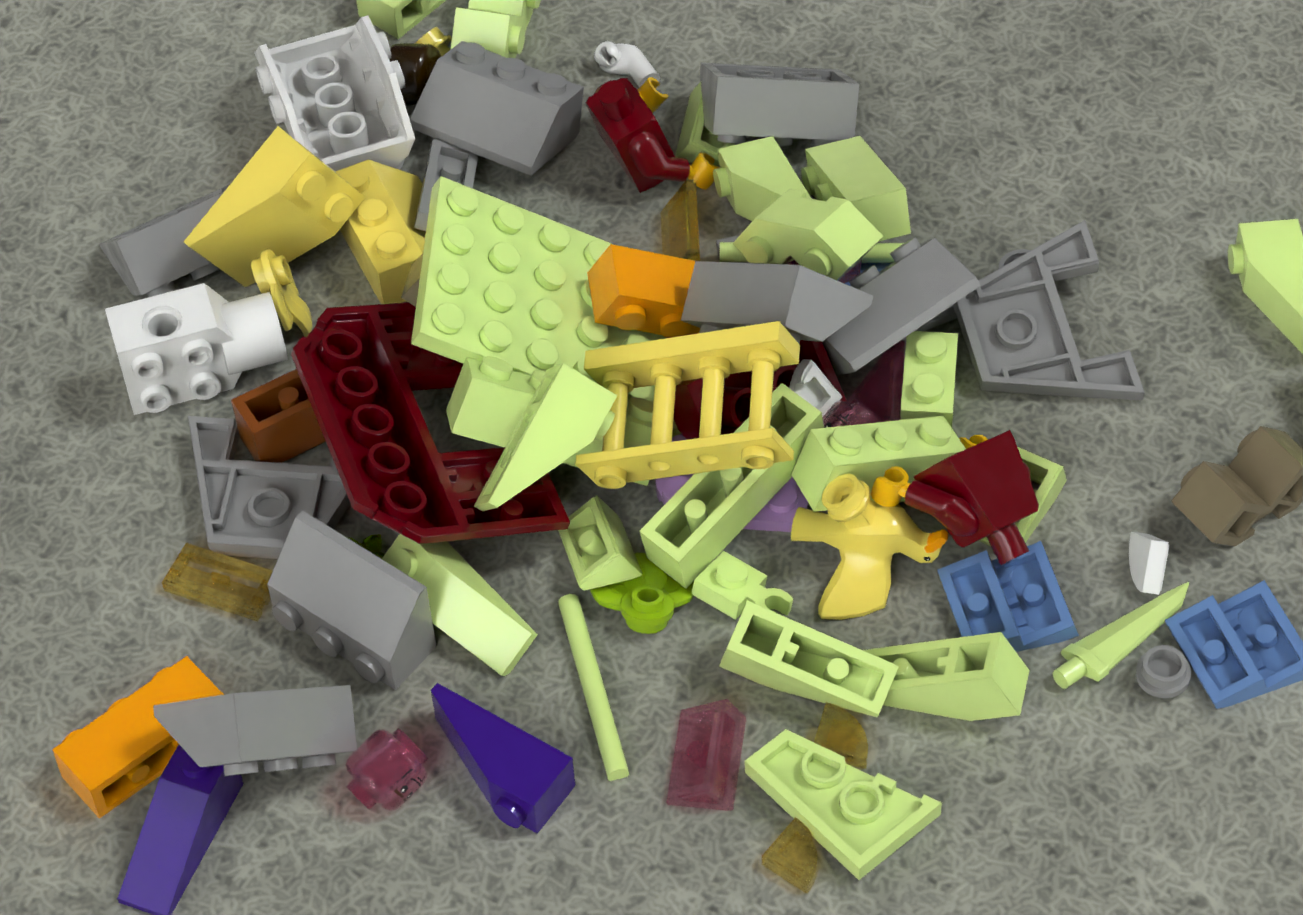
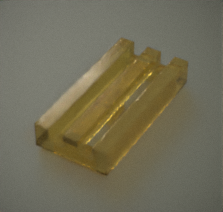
M185 543L163 579L162 585L166 592L258 622L263 614V606L268 605L271 600L267 584L273 570ZM191 561L259 583L260 585L256 589L232 581L229 576L217 572H211L210 574L187 565Z

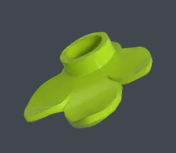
M637 552L634 554L642 575L631 580L590 589V592L599 605L621 611L627 626L633 631L643 634L657 633L667 626L668 621L674 614L675 608L687 604L693 599L692 589L694 581L687 588H684L647 558L646 553Z

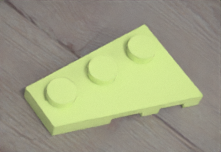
M787 729L745 760V773L858 880L863 878L941 815V802L927 795H923L920 799L897 788V781L880 773H877L874 777L845 763L844 756Z

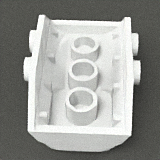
M368 15L361 17L353 26L268 49L266 44L258 47L255 56L260 66L256 67V73L261 90L264 95L272 93L271 96H268L275 123L284 122L291 137L334 171L368 159L396 169H400L403 166L405 158L409 155L415 140L401 93V88H405L404 76L398 60L391 62L389 60L391 59V50L384 31L376 33Z

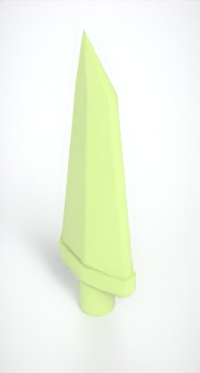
M1189 582L1165 592L1074 644L1071 643L1062 649L1061 655L1067 662L1053 671L1055 682L1061 688L1067 689L1084 676L1095 681H1100L1106 677L1110 670L1163 625L1166 619L1172 617L1182 608Z

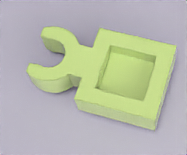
M725 551L718 555L694 579L692 595L735 620L742 614L747 600L768 610H778L785 615L791 612L793 603L792 596L787 592L777 588H765L767 575Z

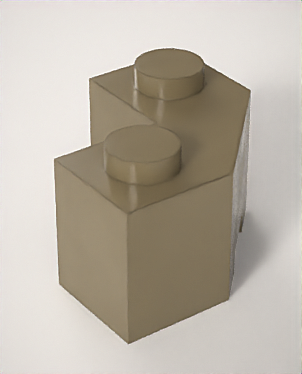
M1260 426L1258 430L1249 433L1241 441L1237 449L1238 454L1229 466L1203 461L1184 476L1180 484L1181 489L1171 502L1213 543L1237 546L1254 535L1255 530L1251 527L1254 523L1270 513H1273L1280 519L1296 509L1303 501V448L1285 431Z

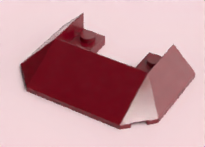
M405 302L326 308L317 319L316 326L308 336H303L293 347L291 356L354 510L419 544L568 529L570 520L548 473L498 508L481 511L474 507L505 447L438 453L412 391L455 388L463 363L411 344L416 310L414 305Z

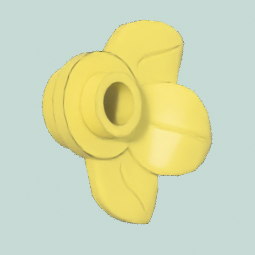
M271 249L262 251L260 258L251 261L252 272L260 292H270L285 332L292 328L294 322L301 329L304 337H307L312 331L311 313L307 304L299 297V292L286 258L283 255L276 257Z

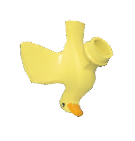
M843 474L831 481L823 491L822 504L827 508L828 514L798 507L792 522L791 541L825 542L839 549L841 561L824 590L818 605V615L821 619L843 620L862 617L885 608L891 586V561L894 553H902L919 563H932L939 556L942 546L947 542L948 532L944 529L933 533L923 532L899 504L894 507H885L870 500V488L864 481L858 480L853 474Z

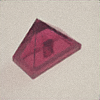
M905 340L899 341L885 351L848 398L847 402L850 409L845 412L859 424L901 420Z

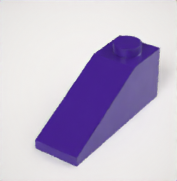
M436 683L431 689L435 719L493 808L496 816L510 827L519 828L523 825L538 834L576 786L573 758L441 684Z
M178 745L159 778L117 898L118 903L153 915H172L244 784L242 775L224 776L223 765L199 767L187 752Z

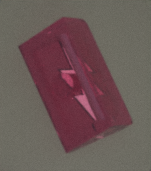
M728 699L681 710L666 801L668 805L725 811L733 810L746 717Z

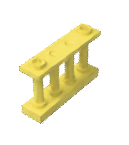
M780 321L585 351L584 370L599 385L616 394L617 398L610 411L615 413L610 428L603 436L602 452L576 455L575 465L596 485L607 489H618L624 487L629 482L741 467L767 469L773 466L774 463L793 461L794 450L774 428H770L774 371L781 366L799 364L800 344ZM752 371L748 431L721 435L724 379L729 377L730 374ZM703 378L699 438L672 442L676 386L682 381ZM655 385L650 445L624 448L628 393L633 391L634 388Z

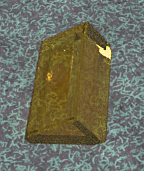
M693 179L685 180L661 211L662 254L700 261L696 183H694Z

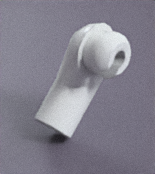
M606 41L599 44L594 52L596 62L607 73L631 76L639 87L649 77L660 81V76L636 46L614 44L613 42Z

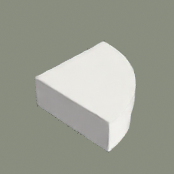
M803 359L799 363L792 376L789 388L821 411L824 418L842 396L812 360Z
M1131 532L1129 566L1133 582L1139 591L1159 595L1162 590L1169 542L1150 534Z

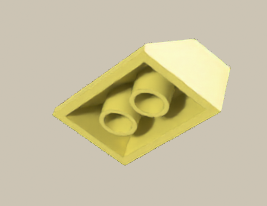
M369 159L335 171L366 197L340 228L343 237L380 303L407 302L401 296L412 264L423 253L426 231L414 228L422 189L421 180L417 175Z

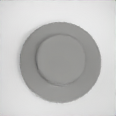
M1159 645L1149 649L1138 660L1135 673L1136 680L1139 686L1149 695L1158 698H1172L1183 693L1189 686L1191 667L1180 650L1168 645Z

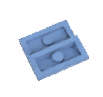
M1041 541L1027 546L1029 552L1003 565H1000L998 559L991 560L987 550L937 569L962 637L1002 632L1013 649L1019 652L1063 642L1079 636Z
M1265 580L1219 604L1212 595L1165 620L1168 629L1216 709L1229 707L1303 680V641Z

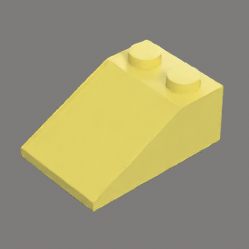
M277 126L183 242L244 287H247L256 282L252 272L251 261L260 258L262 251L271 249L276 257L283 255L288 263L333 237L366 197Z

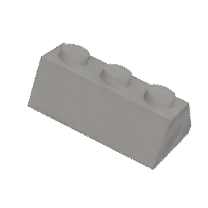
M462 41L437 60L410 117V122L413 130L531 176L570 144L579 134L584 87L567 81L559 74L546 73L527 66L519 59L506 58L485 50L483 46L477 43Z
M701 62L700 78L704 126L713 135H718L717 140L720 142L741 144L746 142V136L764 138L773 136L779 146L793 145V138L811 139V145L819 146L855 137L859 83L839 69Z
M229 185L99 244L133 296L146 293L148 297L171 292L176 289L173 282L175 279L191 273L193 280H196L219 269L183 241Z
M916 237L892 251L890 255L894 262L881 271H878L875 265L855 276L849 281L850 285L873 295V300L869 308L822 341L836 376L856 372L981 286L976 276L936 238L919 243Z
M695 261L681 321L699 327V333L780 321L798 343H800V340L822 342L869 308L872 304L873 295L801 265Z
M302 510L295 517L267 584L273 607V616L287 630L296 631L300 629L311 636L316 646L326 655L336 657L339 654L352 662L356 671L365 680L374 684L380 680L396 690L436 648L427 587Z
M350 685L231 693L153 705L154 717L199 767L223 765L224 776L258 773V762H263L264 772L298 769L297 758H302L303 768L336 765L335 754L357 751Z

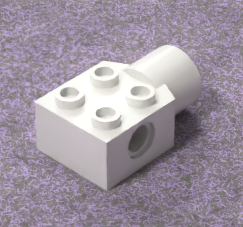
M205 283L105 309L134 415L144 412H161L171 405L193 399L206 400L213 398L220 392L234 389L243 371L288 360L280 323L270 292L228 302Z

